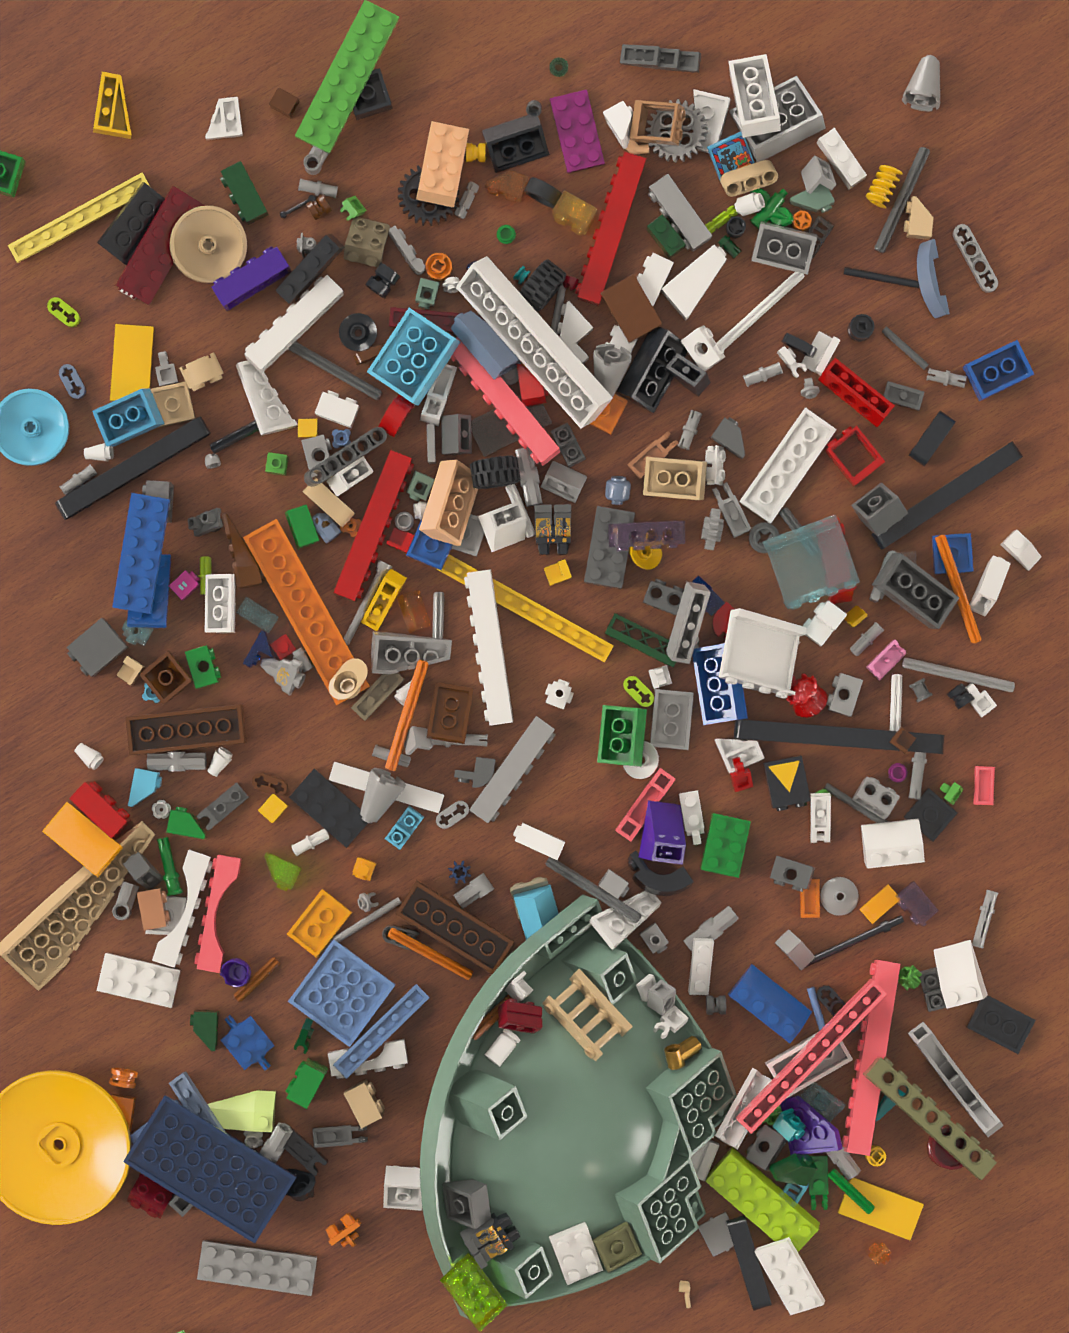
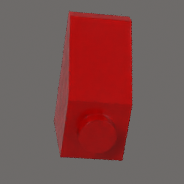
M517 364L521 399L524 406L547 403L546 396H549V392L528 368L522 364Z

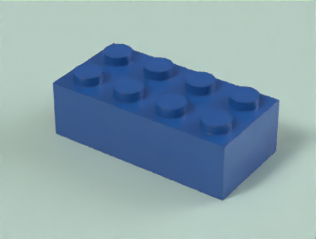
M725 643L695 648L692 654L703 725L748 718L742 684H728L725 682V679L719 678Z

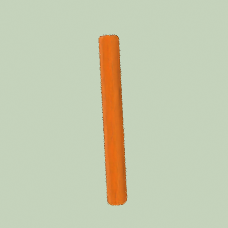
M395 928L390 929L388 933L389 938L467 980L471 978L472 970Z

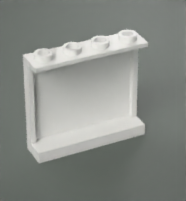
M740 608L731 610L719 678L725 679V682L728 684L740 683L743 688H758L761 693H776V697L779 698L795 695V692L790 689L799 637L806 635L807 627Z

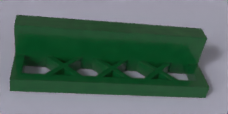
M614 613L604 634L672 668L675 666L676 661H672L665 655L663 649L668 646V639ZM618 619L624 622L626 630L619 632L613 629L612 626L615 620ZM637 628L641 630L643 638L635 640L631 638L629 631ZM644 632L651 636L645 637ZM657 638L660 647L655 649L649 647L646 639ZM661 641L667 643V645L662 646Z

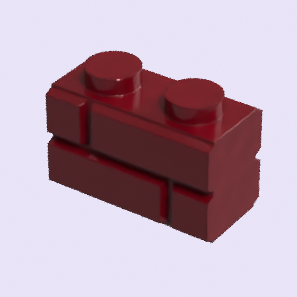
M507 999L498 1007L499 1028L535 1034L543 1027L541 1018L542 1007L535 1006L533 1002L517 1003L516 999Z

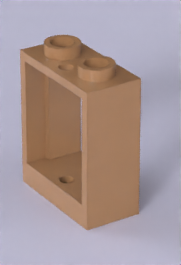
M635 100L629 138L635 142L679 146V140L682 139L683 135L681 129L682 121L685 120L686 116L684 107L678 103ZM648 110L674 112L670 138L644 136Z

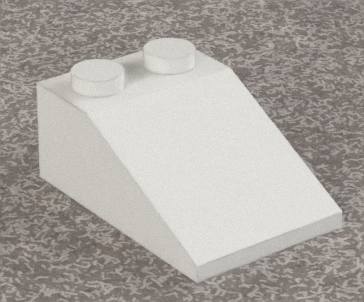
M971 940L934 949L941 992L947 1009L982 1000L988 995Z

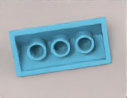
M551 885L513 895L526 940L559 914Z

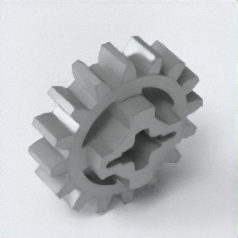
M712 508L710 517L705 516L701 536V539H705L704 549L714 550L715 542L721 541L724 520L720 519V509Z

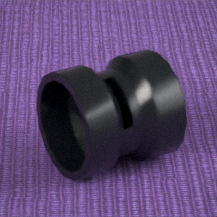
M732 217L726 225V233L735 239L740 238L746 229L745 221L740 217Z
M962 683L947 693V696L954 700L958 710L973 699L972 695L965 691V686Z

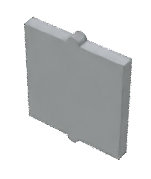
M726 1212L715 1218L710 1217L709 1221L698 1226L713 1257L724 1251H729V1248L734 1246L726 1220H729Z

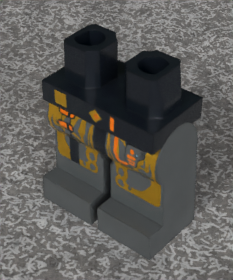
M571 504L554 505V524H552V505H534L536 545H538L539 555H550V545H557V555H567L569 545L571 544Z
M492 1213L491 1219L477 1229L469 1227L460 1232L465 1245L481 1269L488 1266L487 1262L497 1255L504 1254L508 1249L509 1251L513 1249L512 1243L521 1237L515 1226L505 1231L504 1228L513 1224L507 1213L501 1214L496 1217L495 1213Z

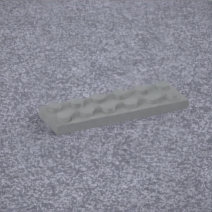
M203 1240L197 1280L312 1296L317 1256Z

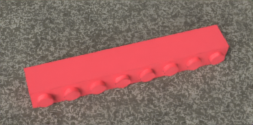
M456 337L460 344L450 359L460 364L458 369L465 377L469 375L472 379L470 383L475 390L478 391L480 389L482 391L484 401L496 408L494 413L500 420L505 419L508 423L506 425L507 429L512 435L516 433L520 438L518 440L520 445L532 452L530 457L536 464L540 462L544 466L561 452L560 448L501 376L494 380L461 340Z

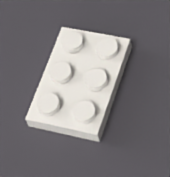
M585 1222L549 1236L567 1285L603 1271Z

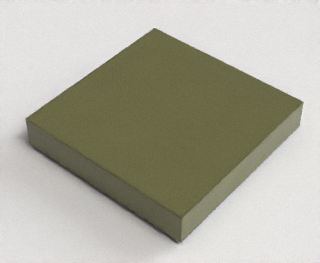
M627 1221L593 1239V1243L608 1273L642 1255Z

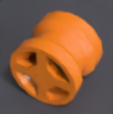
M798 211L794 214V221L791 225L793 229L806 231L811 224L812 218L808 212Z

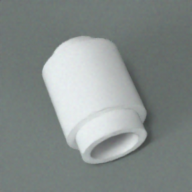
M755 192L737 198L735 203L737 213L742 216L758 212L761 208L765 207L762 194H756Z

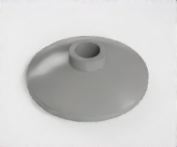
M832 878L821 889V903L825 910L833 915L848 914L858 903V890L855 884L847 878ZM838 893L843 894L844 897L842 900L837 899Z

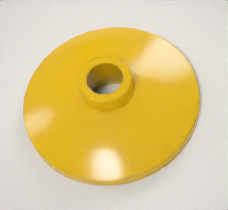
M640 532L633 536L630 541L629 550L634 563L645 570L658 566L662 558V549L657 538L648 532Z

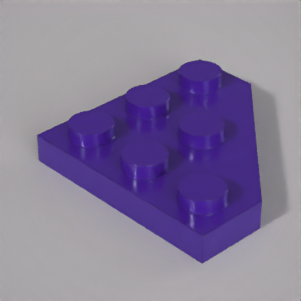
M790 1096L780 1104L782 1112L792 1108L794 1110L793 1114L799 1117L806 1126L804 1129L805 1133L800 1139L788 1142L791 1155L795 1153L831 1152L843 1149L839 1130L800 1096Z

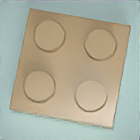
M186 382L151 389L165 423L159 427L195 419L190 391Z

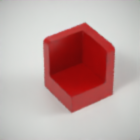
M394 528L386 545L407 553L415 535Z

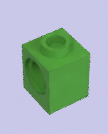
M268 452L265 472L286 476L289 457L283 454Z

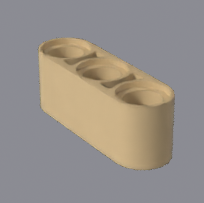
M763 160L724 173L720 178V182L726 194L733 197L775 183L778 179V173L771 161Z
M322 483L315 487L307 486L302 491L342 528L355 514Z

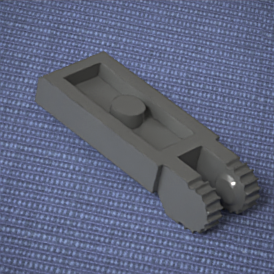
M340 1125L313 1128L314 1148L367 1142L368 1137L365 1136L352 1138V1131H364L367 1129V1126L361 1128L360 1125Z

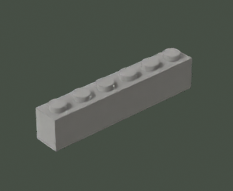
M536 716L469 810L487 823L490 820L494 822L500 814L497 810L501 804L505 807L510 800L509 793L511 790L514 789L516 791L522 783L519 780L523 774L528 775L533 768L531 762L534 758H540L545 751L542 749L546 742L550 744L556 734L553 733L555 729Z

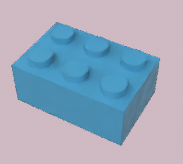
M142 388L92 411L107 447L117 446L165 424L150 388Z

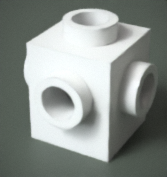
M559 679L558 682L554 681L553 684H548L545 692L548 695L546 703L564 709L566 702L570 704L574 693L570 692L572 688L569 687V683ZM557 690H561L563 692L562 697L556 696Z

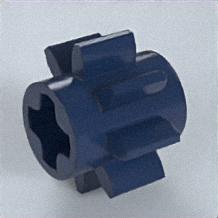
M454 861L455 867L448 868L452 871V875L449 878L454 877L456 879L455 884L461 879L463 883H466L465 877H471V874L467 873L471 866L465 867L464 861L461 862V865ZM462 867L465 875L457 877V873L454 870Z

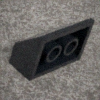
M536 112L482 130L495 173L550 155L542 125Z

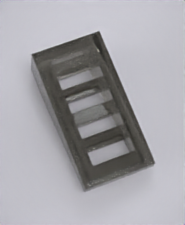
M818 215L808 233L816 234L813 232L816 229L824 234L823 237L817 235V240L820 242L815 244L812 258L816 256L835 227V224L821 215ZM819 222L826 226L828 230L826 231L818 226Z

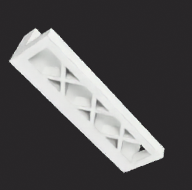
M752 1068L715 1135L718 1139L738 1150L748 1130L736 1119V1116L772 1079Z

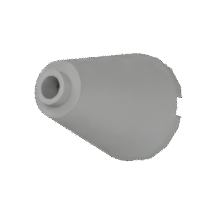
M927 55L921 58L903 94V103L905 105L907 102L910 103L912 109L929 112L934 107L937 110L940 106V62L935 56Z
M601 344L593 352L594 377L613 397L631 363L632 355L623 347L617 349L614 348V344Z
M380 768L371 769L360 815L365 822H377L403 792L406 786L403 780L399 777L394 779L390 776L391 773Z

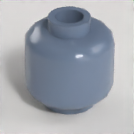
M612 476L606 482L605 497L611 500V504L622 505L623 501H627L630 498L631 483L626 480V477Z

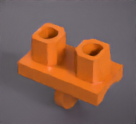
M347 1213L340 1218L345 1226L344 1229L340 1231L335 1223L326 1228L331 1246L345 1237L346 1239L340 1242L341 1245L345 1247L350 1244L354 1247L356 1246L354 1240L359 1237V1234L355 1232L350 1235V1233L360 1227L361 1222L359 1219L355 1220L350 1213Z

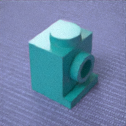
M792 1108L781 1112L772 1126L788 1142L800 1139L804 1135L806 1127L800 1118L793 1114L794 1110Z

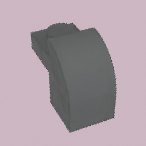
M476 757L474 772L455 770L454 777L458 778V782L469 783L470 779L473 780L472 788L484 786L493 776L496 759Z

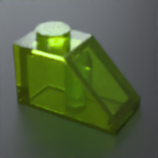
M266 852L264 857L273 881L278 883L276 887L285 891L288 888L292 890L302 868Z

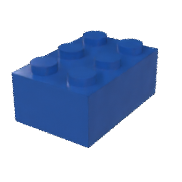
M1018 340L962 367L979 402L1034 375Z

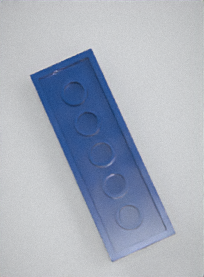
M131 493L112 608L152 614L171 499Z

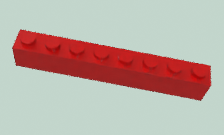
M625 151L623 157H618L616 167H619L617 175L613 174L610 185L613 188L611 193L607 192L604 201L607 207L605 211L601 210L598 221L601 222L599 229H595L593 239L596 241L594 247L590 246L587 254L590 260L588 265L584 264L581 276H584L582 283L578 282L575 294H578L577 300L596 306L600 305L602 299L600 293L605 289L646 162L644 157Z
M390 450L333 593L355 602L357 598L361 599L364 588H362L364 580L368 582L372 572L369 570L371 563L375 564L379 555L376 552L378 545L382 546L385 540L384 530L386 527L389 528L392 523L393 517H390L392 510H397L400 502L397 498L400 492H404L407 485L405 478L407 474L411 475L414 468L412 458Z

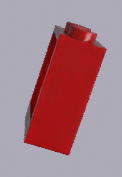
M858 426L854 428L848 427L842 432L843 437L839 440L834 438L827 444L829 448L825 450L853 487L885 462ZM852 435L857 437L875 460L854 477L833 452Z

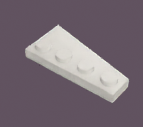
M248 360L237 363L236 368L261 436L295 428L298 425L297 422L289 415V410L278 398V393L269 384L265 373L261 374Z
M644 891L623 901V903L642 915L637 923L613 908H609L591 917L589 922L613 950L659 908L661 901L656 895Z

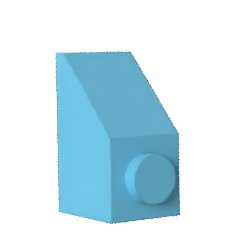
M135 768L128 806L133 807L155 793L157 788L161 787L162 777H159L160 772Z

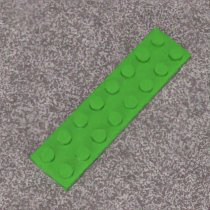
M364 0L295 134L296 138L328 154L331 153L399 20V16Z

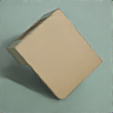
M127 656L117 676L126 681L130 686H133L145 666Z

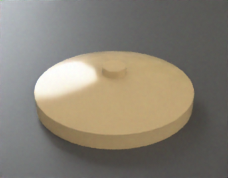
M216 206L196 207L182 215L173 227L170 236L171 256L178 269L188 278L201 283H213L220 277H228L231 275L230 271L242 265L247 252L246 234L237 218L225 209Z

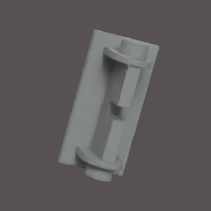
M301 233V238H297V250L305 258V254H309L317 244L315 239L304 237V234Z

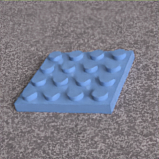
M333 939L288 1002L350 1047L396 984Z

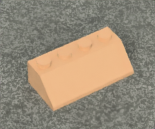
M458 460L440 462L419 528L420 531L430 538L461 546L478 489L473 487L470 468Z

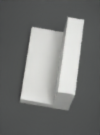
M819 331L811 344L818 349L813 358L805 355L802 364L807 369L821 376L840 339L836 337L831 338Z

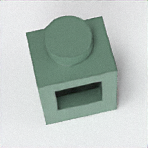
M420 278L415 302L419 303V307L430 309V306H435L440 286L439 282ZM426 292L431 294L428 299L424 298V293Z
M414 470L406 492L410 494V498L416 501H420V499L426 501L435 479ZM417 483L422 484V487L419 490L415 488Z

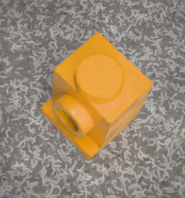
M358 857L352 875L371 881L377 863Z

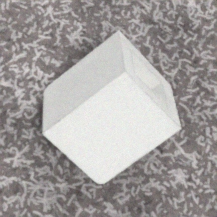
M525 971L511 981L505 989L512 999L517 1000V1003L522 1002L533 992V989L523 979L527 974Z

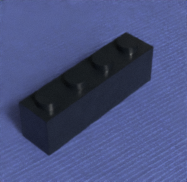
M326 234L275 291L289 304L295 303L342 252L345 246L332 234Z

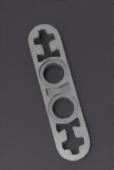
M965 224L958 225L953 230V238L982 291L986 293L993 292L998 286V280L970 228ZM958 229H961V231H966V234L964 235L966 240H968L969 238L971 239V241L965 243L964 246L961 244L964 242L963 237L957 236L959 232ZM968 245H973L976 248L974 255L966 253ZM977 262H982L985 265L983 272L975 270ZM987 271L989 272V275L986 276L988 281L994 282L991 289L989 286L985 287L986 279L984 277L980 279L979 277Z

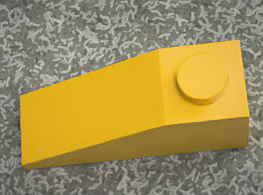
M390 569L383 578L361 623L378 631L407 577Z

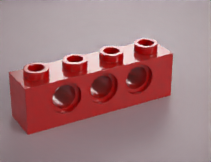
M836 358L833 359L818 378V381L876 427L882 423L895 406Z

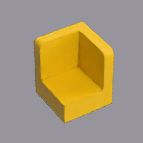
M565 559L544 568L550 586L572 578Z
M272 794L258 811L271 823H274L289 805L284 803L275 794Z

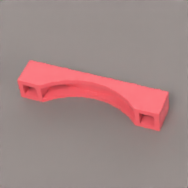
M219 854L217 858L213 859L212 869L215 872L214 877H210L208 888H211V894L206 897L205 907H208L207 915H203L201 926H204V932L199 935L198 945H201L200 953H196L194 962L199 970L216 973L221 971L225 952L217 936L216 914L224 892L239 877L242 858Z

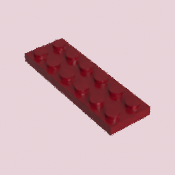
M172 186L115 286L145 304L150 305L174 263L170 252V236L173 227L186 212L205 205Z

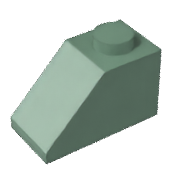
M819 184L811 194L805 190L791 197L789 202L791 205L815 213L819 211L825 213L832 209L831 205L834 204L835 200L829 188Z

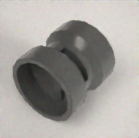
M719 995V997L706 996V1014H726V995Z

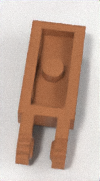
M669 431L658 440L652 442L627 464L639 479L645 475L646 457L665 458L679 444L675 440L666 449L662 447L661 443L671 435Z

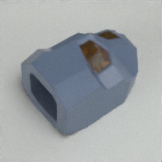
M317 513L312 517L316 531L326 544L342 533L329 515Z

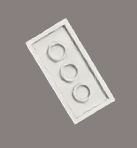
M105 953L97 991L172 1008L181 970Z
M789 1237L756 1248L755 1254L790 1315L824 1305L825 1299Z

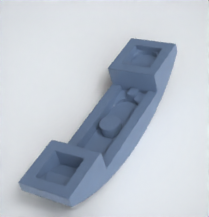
M931 239L919 245L917 275L927 308L934 318H939L950 313L946 295L940 296L933 262L934 259L939 257L935 239Z

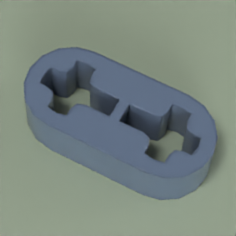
M63 365L59 370V376L68 394L74 399L83 398L86 394V388L77 370L72 365ZM65 369L73 370L71 373L73 380L70 381L67 376H63L66 373ZM73 383H75L78 388H82L79 391V395H77L76 393L72 394V391H74V387L72 385Z

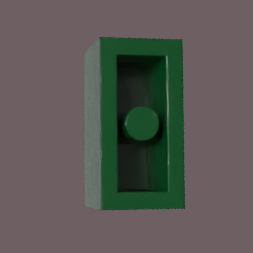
M663 214L647 226L646 230L669 259L685 248V242Z

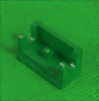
M307 504L286 511L285 516L297 550L319 541Z

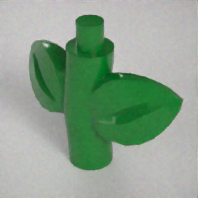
M762 188L750 191V194L754 192L756 194L761 193L765 202V207L761 208L750 220L754 227L759 229L761 221L768 222L770 220L772 224L784 227L794 221L791 212L787 208L781 207L785 202V196L788 194L786 190L782 189L779 193L775 192L772 197Z

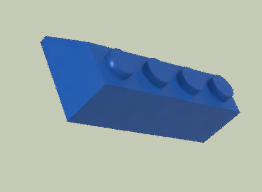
M753 964L749 966L728 993L730 997L789 1043L801 1031L812 1013L810 1009Z

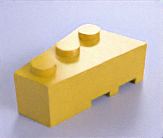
M102 72L93 133L131 139L132 134L122 77L118 74Z

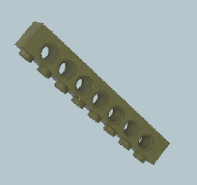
M877 1057L863 1075L977 1179L982 1180L997 1163L993 1159L995 1156L989 1150L981 1149L979 1147L980 1142L973 1136L969 1138L964 1133L966 1131L965 1128L959 1123L954 1124L950 1120L951 1116L942 1109L940 1111L935 1107L937 1103L929 1096L925 1098L921 1094L922 1089L915 1083L911 1085L907 1081L908 1077L899 1070L897 1072L892 1068L894 1064L889 1059ZM886 1072L892 1075V1080L889 1083H885L883 1080ZM901 1085L906 1087V1094L903 1096L898 1094V1088ZM916 1098L921 1102L918 1109H914L912 1106V1102ZM932 1111L935 1114V1119L933 1122H928L927 1114ZM944 1125H948L950 1129L947 1135L941 1133V1128ZM962 1138L964 1145L958 1149L956 1147V1140ZM973 1151H977L978 1159L972 1162L970 1154Z

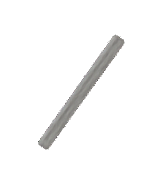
M907 657L903 659L902 663L903 668L1007 692H1013L1015 688V683Z

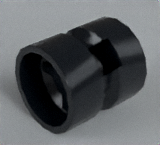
M380 263L375 270L376 275L371 276L365 285L385 299L391 291L390 286H395L400 276L385 264Z
M866 314L856 315L848 324L847 332L849 337L856 342L867 340L874 331V321Z

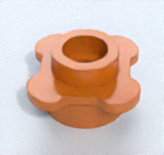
M351 518L343 528L340 526V531L343 533L347 532L352 537H355L362 521Z

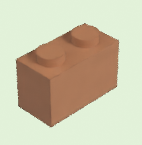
M161 887L137 892L143 930L168 926L171 916L169 910L165 908V903L167 902L166 891H162Z

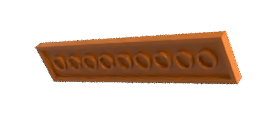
M275 519L243 538L329 691V682L346 661L355 658L280 523ZM366 679L361 685L360 692L370 687ZM331 695L336 705L345 701L338 700Z

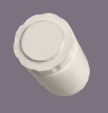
M507 1029L502 1031L503 1033L498 1036L485 1053V1056L499 1067L516 1047V1043L520 1042L519 1037Z

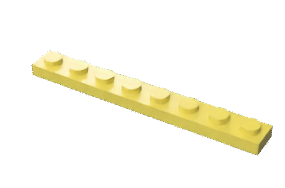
M140 173L9 244L8 247L17 263L126 205L142 182L149 185L144 174Z

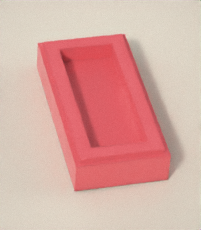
M975 766L974 805H993L995 767Z

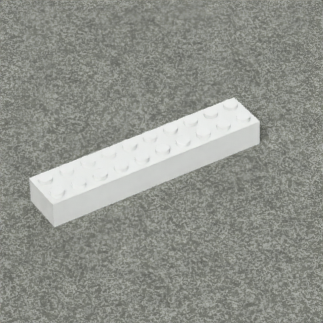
M487 256L473 263L456 286L458 291L580 428L595 421L613 397Z

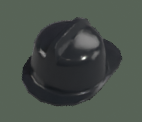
M286 1169L297 1176L286 1195L296 1201L313 1198L315 1195V1176L309 1172L297 1169Z

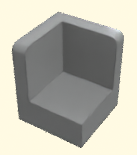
M412 726L408 730L404 742L406 755H411L417 748L425 750L432 748L431 739L427 738L428 729Z

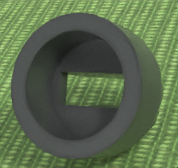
M531 100L526 107L527 114L535 112L537 116L541 114V103L537 100Z

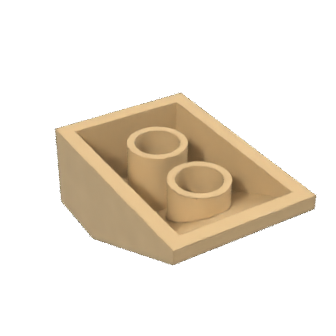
M646 457L643 495L704 500L707 461Z

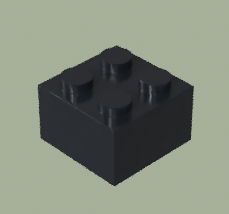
M380 68L372 71L353 108L356 121L393 109Z

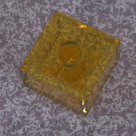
M564 190L553 209V217L555 218L554 221L562 226L567 224L572 227L571 230L574 233L586 235L597 216L598 209Z

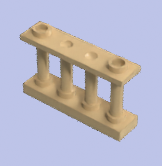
M578 969L569 979L571 985L555 1000L549 995L542 1004L545 1010L550 1015H553L585 1049V1054L597 1061L603 1054L600 1048L616 1034H620L623 1037L633 1026L590 979ZM576 990L580 991L585 996V999L570 1013L566 1014L560 1005ZM589 1005H593L598 1010V1014L580 1029L573 1020ZM603 1019L607 1020L612 1028L593 1043L586 1034Z

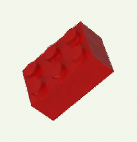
M84 782L69 799L110 838H116L132 821L129 818L131 815L124 808H118L115 805L117 803L116 800L109 794L104 795L101 792L103 788L97 782Z

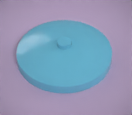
M22 389L9 394L0 402V452L6 458L20 465L37 466L51 461L62 451L69 435V420L64 407L56 398L38 389Z

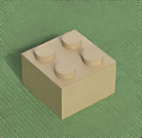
M367 1079L346 1089L344 1092L361 1128L381 1119L385 1109L381 1099L377 1100L375 1097L376 1089L373 1083H368Z

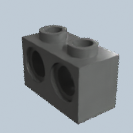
M655 579V582L650 581L642 603L677 616L684 589L673 586V588L665 586L666 582ZM654 588H658L662 592L661 597L658 599L651 596V590ZM671 595L679 597L680 602L678 605L674 606L669 603Z

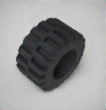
M547 259L532 273L522 287L520 294L536 311H540L558 291L566 278V273Z
M515 456L491 457L477 460L470 464L473 487L476 489L503 487L516 484L521 480L518 459Z

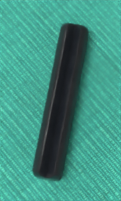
M256 420L211 443L210 448L212 452L218 453L259 431Z

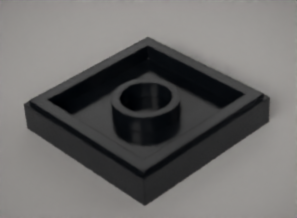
M927 788L920 796L921 799L915 802L904 815V818L906 820L919 819L921 833L934 842L958 812L931 789Z

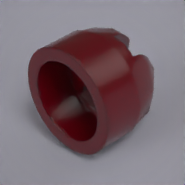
M566 275L563 287L566 290L569 288L572 291L576 289L579 279Z

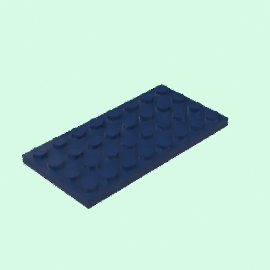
M164 1095L123 1160L125 1164L253 1243H256L297 1177Z

